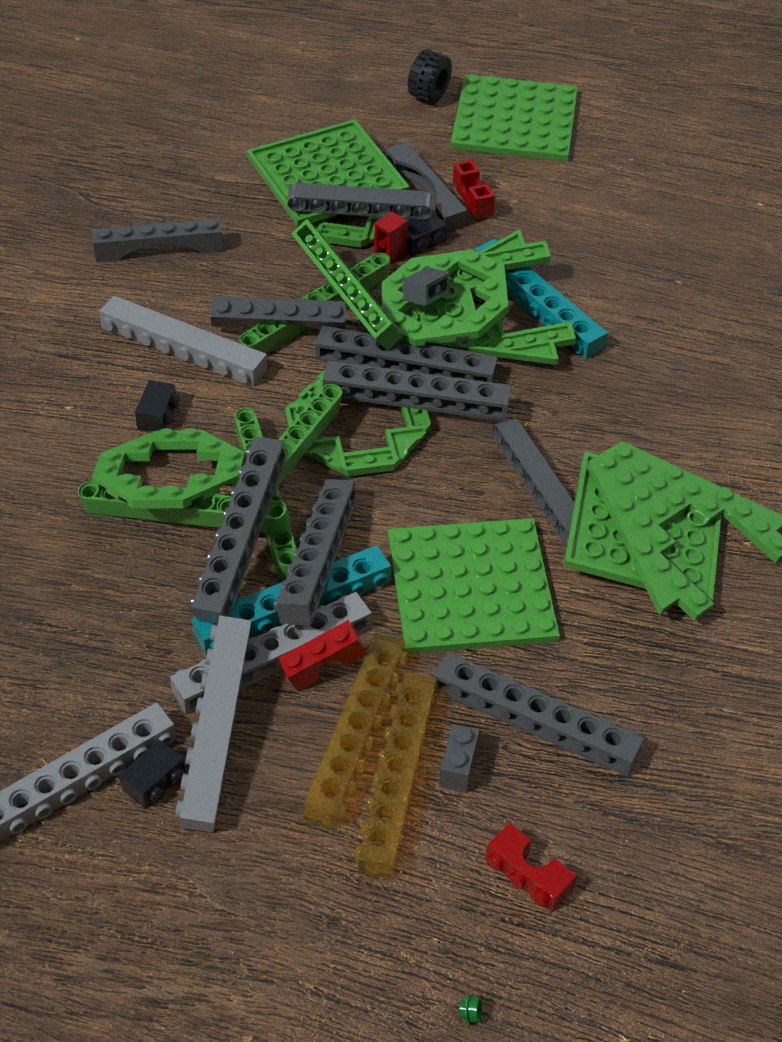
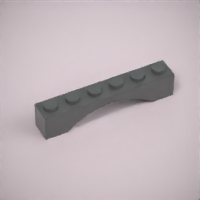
M407 142L386 149V158L402 178L417 184L432 195L435 214L447 224V233L466 227L467 208L460 203L456 195L452 194L446 184L429 168L425 160L421 159L415 149Z
M220 218L92 229L96 263L118 261L136 249L156 244L181 245L200 253L223 252Z
M211 296L210 319L212 327H238L255 323H285L321 330L322 325L345 329V301Z

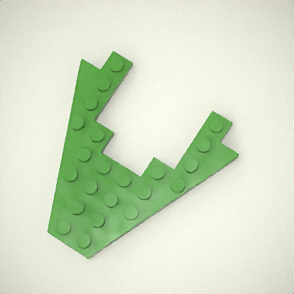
M517 230L479 251V253L504 264L505 270L551 262V255L546 240L525 244L521 230ZM458 268L450 275L449 293L426 306L414 303L404 314L429 327L443 315L463 322L476 311L472 293H476L475 289L485 280ZM499 320L480 338L470 339L469 336L457 337L456 341L438 343V340L428 341L425 344L497 356V358L557 365L559 364V358L556 348L576 344V337L571 321L505 334L502 321Z
M623 441L591 459L587 465V469L639 576L660 615L677 604L695 621L711 610L714 605L700 589L662 555L673 548L676 541L661 527L686 510H689L705 525L722 515L774 563L782 559V535L779 533L782 530V515L731 492L727 487H720Z

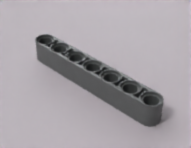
M312 183L291 184L287 201L288 207L293 211L384 217L392 211L404 219L426 220L431 217L433 204L432 195L425 191Z
M516 418L494 424L492 432L496 443L561 541L567 544L574 501Z

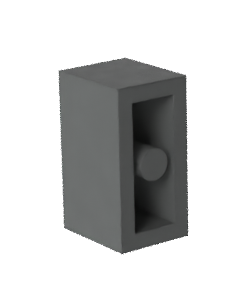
M426 267L405 278L402 284L403 300L426 306L449 293L450 272Z
M452 724L440 771V788L463 793L467 792L478 746L479 729Z

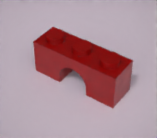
M470 159L454 163L452 183L473 218L479 219L493 216L495 194L488 183L480 184V170L474 160Z
M347 620L278 658L287 679L299 692L321 680L318 671L326 663L340 661L344 666H347L368 655L358 632L351 622Z
M508 823L487 844L485 859L492 869L501 871L506 875L516 888L523 889L531 895L537 905L546 907L549 911L553 912L574 889L577 875L555 858L543 867H533L527 864L524 859L529 854L531 839Z

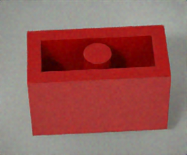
M392 211L374 223V254H387L390 258V265L404 256L407 249L408 221Z

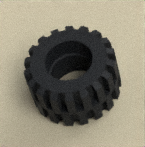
M429 49L419 53L411 66L407 86L409 94L431 104L436 103L443 96L449 85L452 73L451 59Z

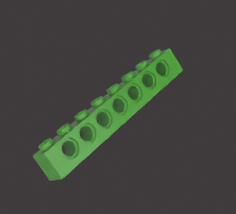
M308 219L291 233L372 336L387 351L404 336L325 237Z

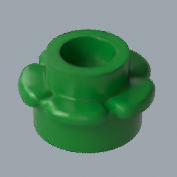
M469 994L466 999H462L460 1002V1018L465 1019L467 1025H471L472 1022L480 1023L482 1018L481 997H473V994Z

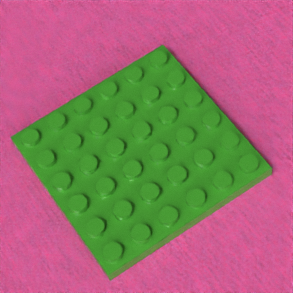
M465 74L450 149L568 162L578 86Z
M356 119L246 150L247 158L297 227L306 219L313 223L339 214L291 210L287 205L289 186L293 183L399 190L410 189V186Z
M585 451L580 467L563 567L645 588L587 469L589 461L598 455ZM686 510L661 527L676 541L674 547L662 555L713 601L721 515L705 525L689 510Z
M533 518L388 529V541L405 654L559 642V630Z

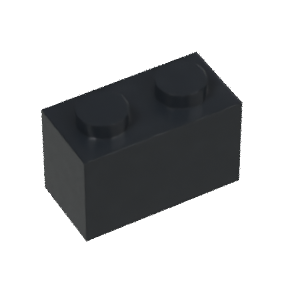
M433 211L431 217L426 220L413 219L408 221L406 251L413 256L445 242L447 224Z
M148 380L135 411L137 429L159 431L165 429L168 424H171L173 410L179 405V394H176L175 384Z
M159 739L119 775L122 790L146 809L151 803L159 801L172 784L175 785L182 779L185 773L183 757Z

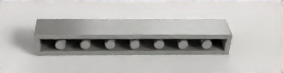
M113 296L99 311L101 328L107 331L117 333L125 338L140 342L252 387L258 383L267 371L266 353L117 296Z
M219 615L218 625H212L210 640L214 641L213 649L208 648L205 664L210 666L208 673L203 672L200 689H205L204 697H198L196 714H200L199 722H193L191 739H195L194 748H188L186 764L190 765L188 774H183L180 788L181 791H185L183 801L178 800L175 817L180 818V828L214 832L249 641L251 620Z

